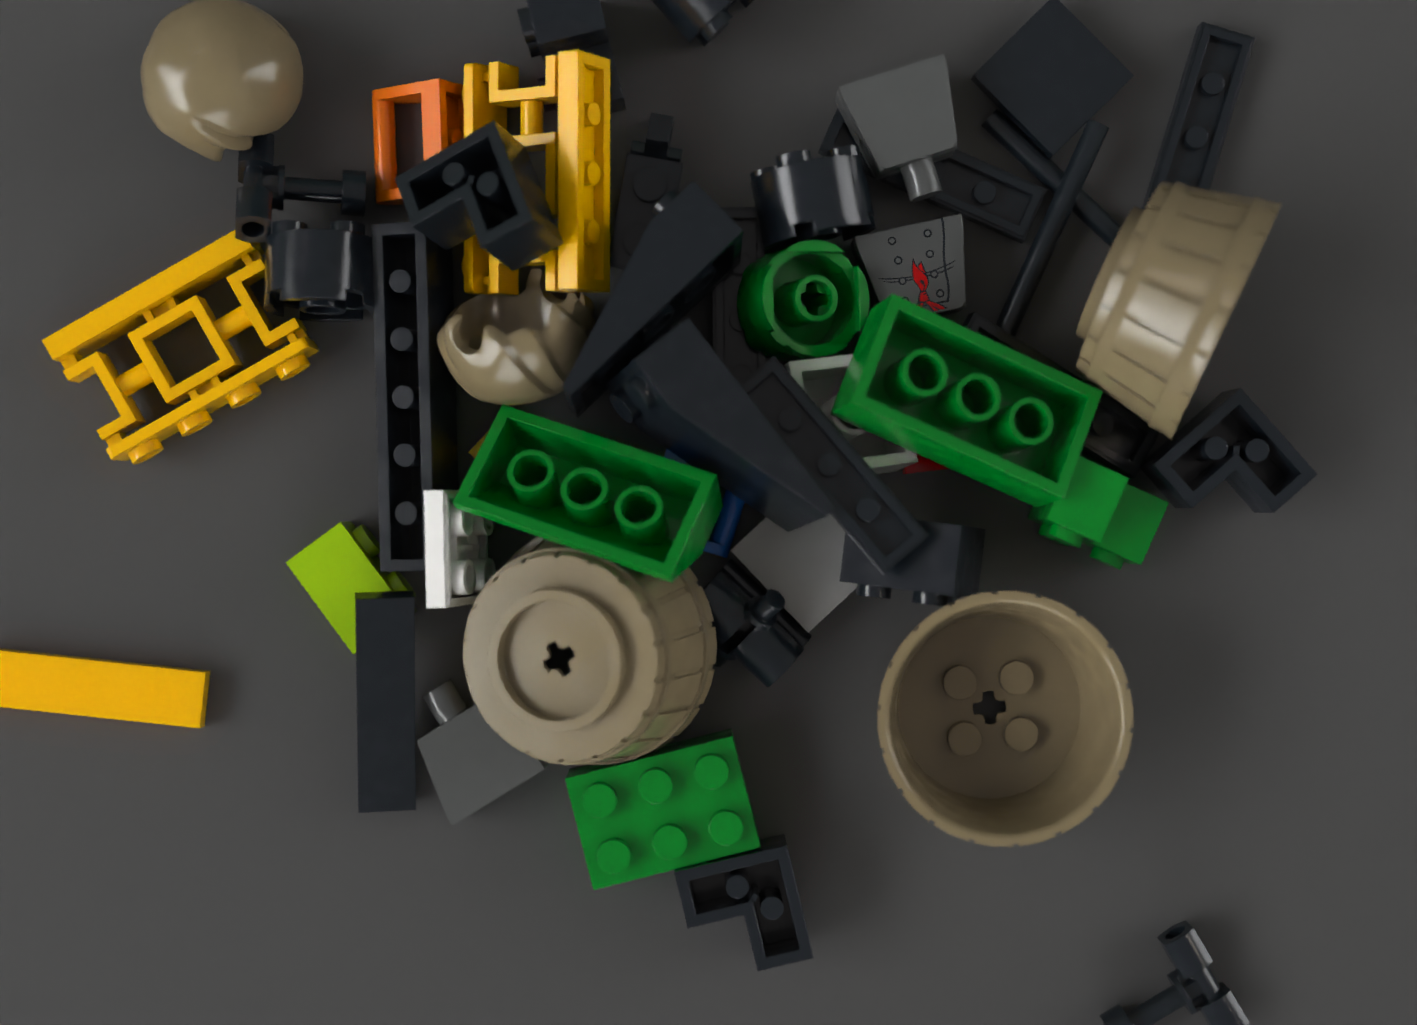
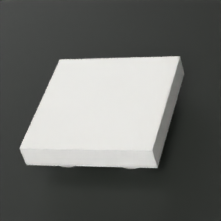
M424 490L426 608H450L471 605L483 586L496 573L494 561L488 558V535L492 534L495 521L455 508L452 502L459 490Z

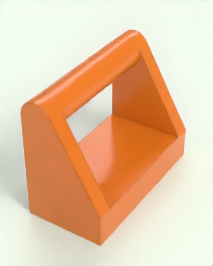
M436 78L372 90L376 204H404L395 180L397 177L395 104L421 103L423 161L464 138L462 84Z

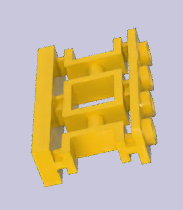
M578 49L560 51L558 56H546V85L519 88V67L499 61L489 62V65L476 62L466 63L464 65V85L462 87L464 137L493 120L507 131V107H520V135H513V137L526 148L527 152L545 151V198L553 218L558 219V230L563 244L558 246V250H551L524 266L545 265V291L560 293L610 292V59ZM558 103V132L543 133V105ZM476 234L464 241V256L462 259L465 293L477 295H519V269L511 270L482 249Z
M234 230L42 340L51 358L61 362L65 369L63 373L68 381L80 383L96 373L121 415L119 418L96 430L101 440L107 442L109 447L106 448V452L111 460H131L133 465L142 463L159 454L164 449L161 441L179 431L182 437H185L203 429L213 421L210 413L228 403L232 409L240 407L257 398L262 393L259 385L277 375L281 381L287 380L303 372L311 365L308 357L317 353L319 349L314 340H311L306 333L307 330L303 322L294 317L274 329L250 288V285L265 277V259L263 257L265 253L259 243L244 242L236 239ZM226 277L241 306L216 319L206 299L194 294ZM196 317L220 360L176 384L152 341ZM254 326L264 346L272 350L287 341L290 342L287 346L231 378L224 379V377L244 367L228 339L247 328ZM131 331L127 336L142 362L119 375L108 354L96 350ZM154 382L167 404L177 405L189 397L191 398L187 403L127 436L126 433L146 422L131 396L133 393Z

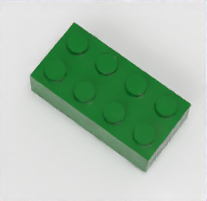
M891 294L870 310L830 415L1037 508L1065 498L1103 391L897 295Z

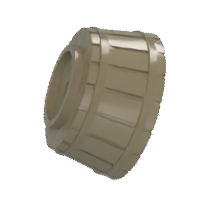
M1162 181L1144 210L1136 206L1132 208L1099 272L1076 330V336L1085 340L1076 364V372L1086 378L1085 382L1100 388L1149 423L1148 427L1172 439L1261 252L1282 203L1269 201L1257 195L1252 198L1191 187L1179 181L1176 183Z
M541 537L531 540L516 551L503 567L483 586L473 603L467 619L463 641V664L468 688L479 712L490 727L514 748L548 763L561 765H610L630 761L661 749L674 740L673 736H679L691 724L700 710L699 705L703 704L707 697L715 669H712L713 664H716L717 654L716 629L712 626L714 618L702 586L697 584L698 579L690 567L682 572L673 582H669ZM553 642H556L561 649L570 646L574 651L575 657L569 661V667L572 671L568 675H564L559 668L550 671L546 665L545 660L551 656V650L548 646Z
M990 591L973 594L949 603L930 614L899 645L888 665L880 690L877 710V730L880 748L883 750L882 755L888 772L897 788L902 789V795L914 810L927 821L932 820L934 826L952 836L968 842L971 839L974 840V843L992 847H1013V844H1018L1019 846L1030 845L1054 838L1056 833L1061 832L1063 834L1077 826L1093 813L1092 809L1095 806L1099 807L1111 793L1120 777L1118 775L1119 771L1124 769L1131 747L1133 733H1130V728L1133 727L1131 691L1127 689L1126 684L1128 680L1120 660L1113 648L1107 646L1109 642L1083 616L1078 617L1075 615L1076 611L1047 597L1041 596L1038 598L1036 594L1021 591ZM993 691L995 700L1005 702V711L996 713V722L991 724L985 723L982 714H974L973 703L981 702L983 692Z

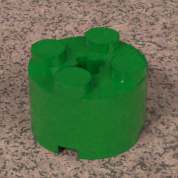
M822 240L801 241L769 252L755 262H752L743 272L737 295L738 317L748 345L755 351L762 352L771 358L775 356L778 360L785 362L813 359L841 351L847 346L856 332L861 331L869 312L870 297L868 284L859 266H853L849 259L842 254L845 251L837 245ZM801 300H804L805 306L802 305Z

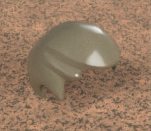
M192 0L174 9L155 28L143 55L140 69L144 104L155 126L184 147L216 162L222 161L225 149L248 150L253 146L254 136L265 135L279 130L293 116L303 94V65L295 41L289 36V32L271 15L242 0Z
M540 268L531 269L526 281V289L517 296L480 294L457 305L446 317L437 335V344L444 362L454 379L475 399L506 406L536 403L564 391L562 386L596 324L594 304L589 297L583 293L580 294V292L567 293L565 300L556 298L550 291H545V272Z

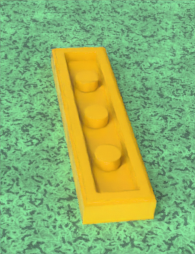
M0 648V707L202 728L205 726L211 671Z

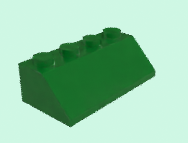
M506 405L501 406L452 502L457 509L669 582H673L701 556L723 507L716 474Z

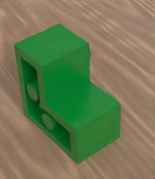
M1079 456L1065 498L1037 508L1032 506L1027 519L1041 524L1038 535L1066 547L1071 545L1080 548L1082 543L1092 547L1089 555L1090 558L1121 570L1124 562L1142 565L1169 502L1127 484L1128 477Z

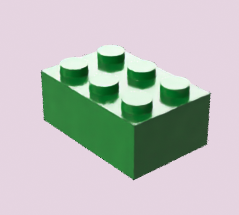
M732 728L668 744L655 752L630 761L610 765H585L570 769L565 777L593 890L761 848L759 833Z

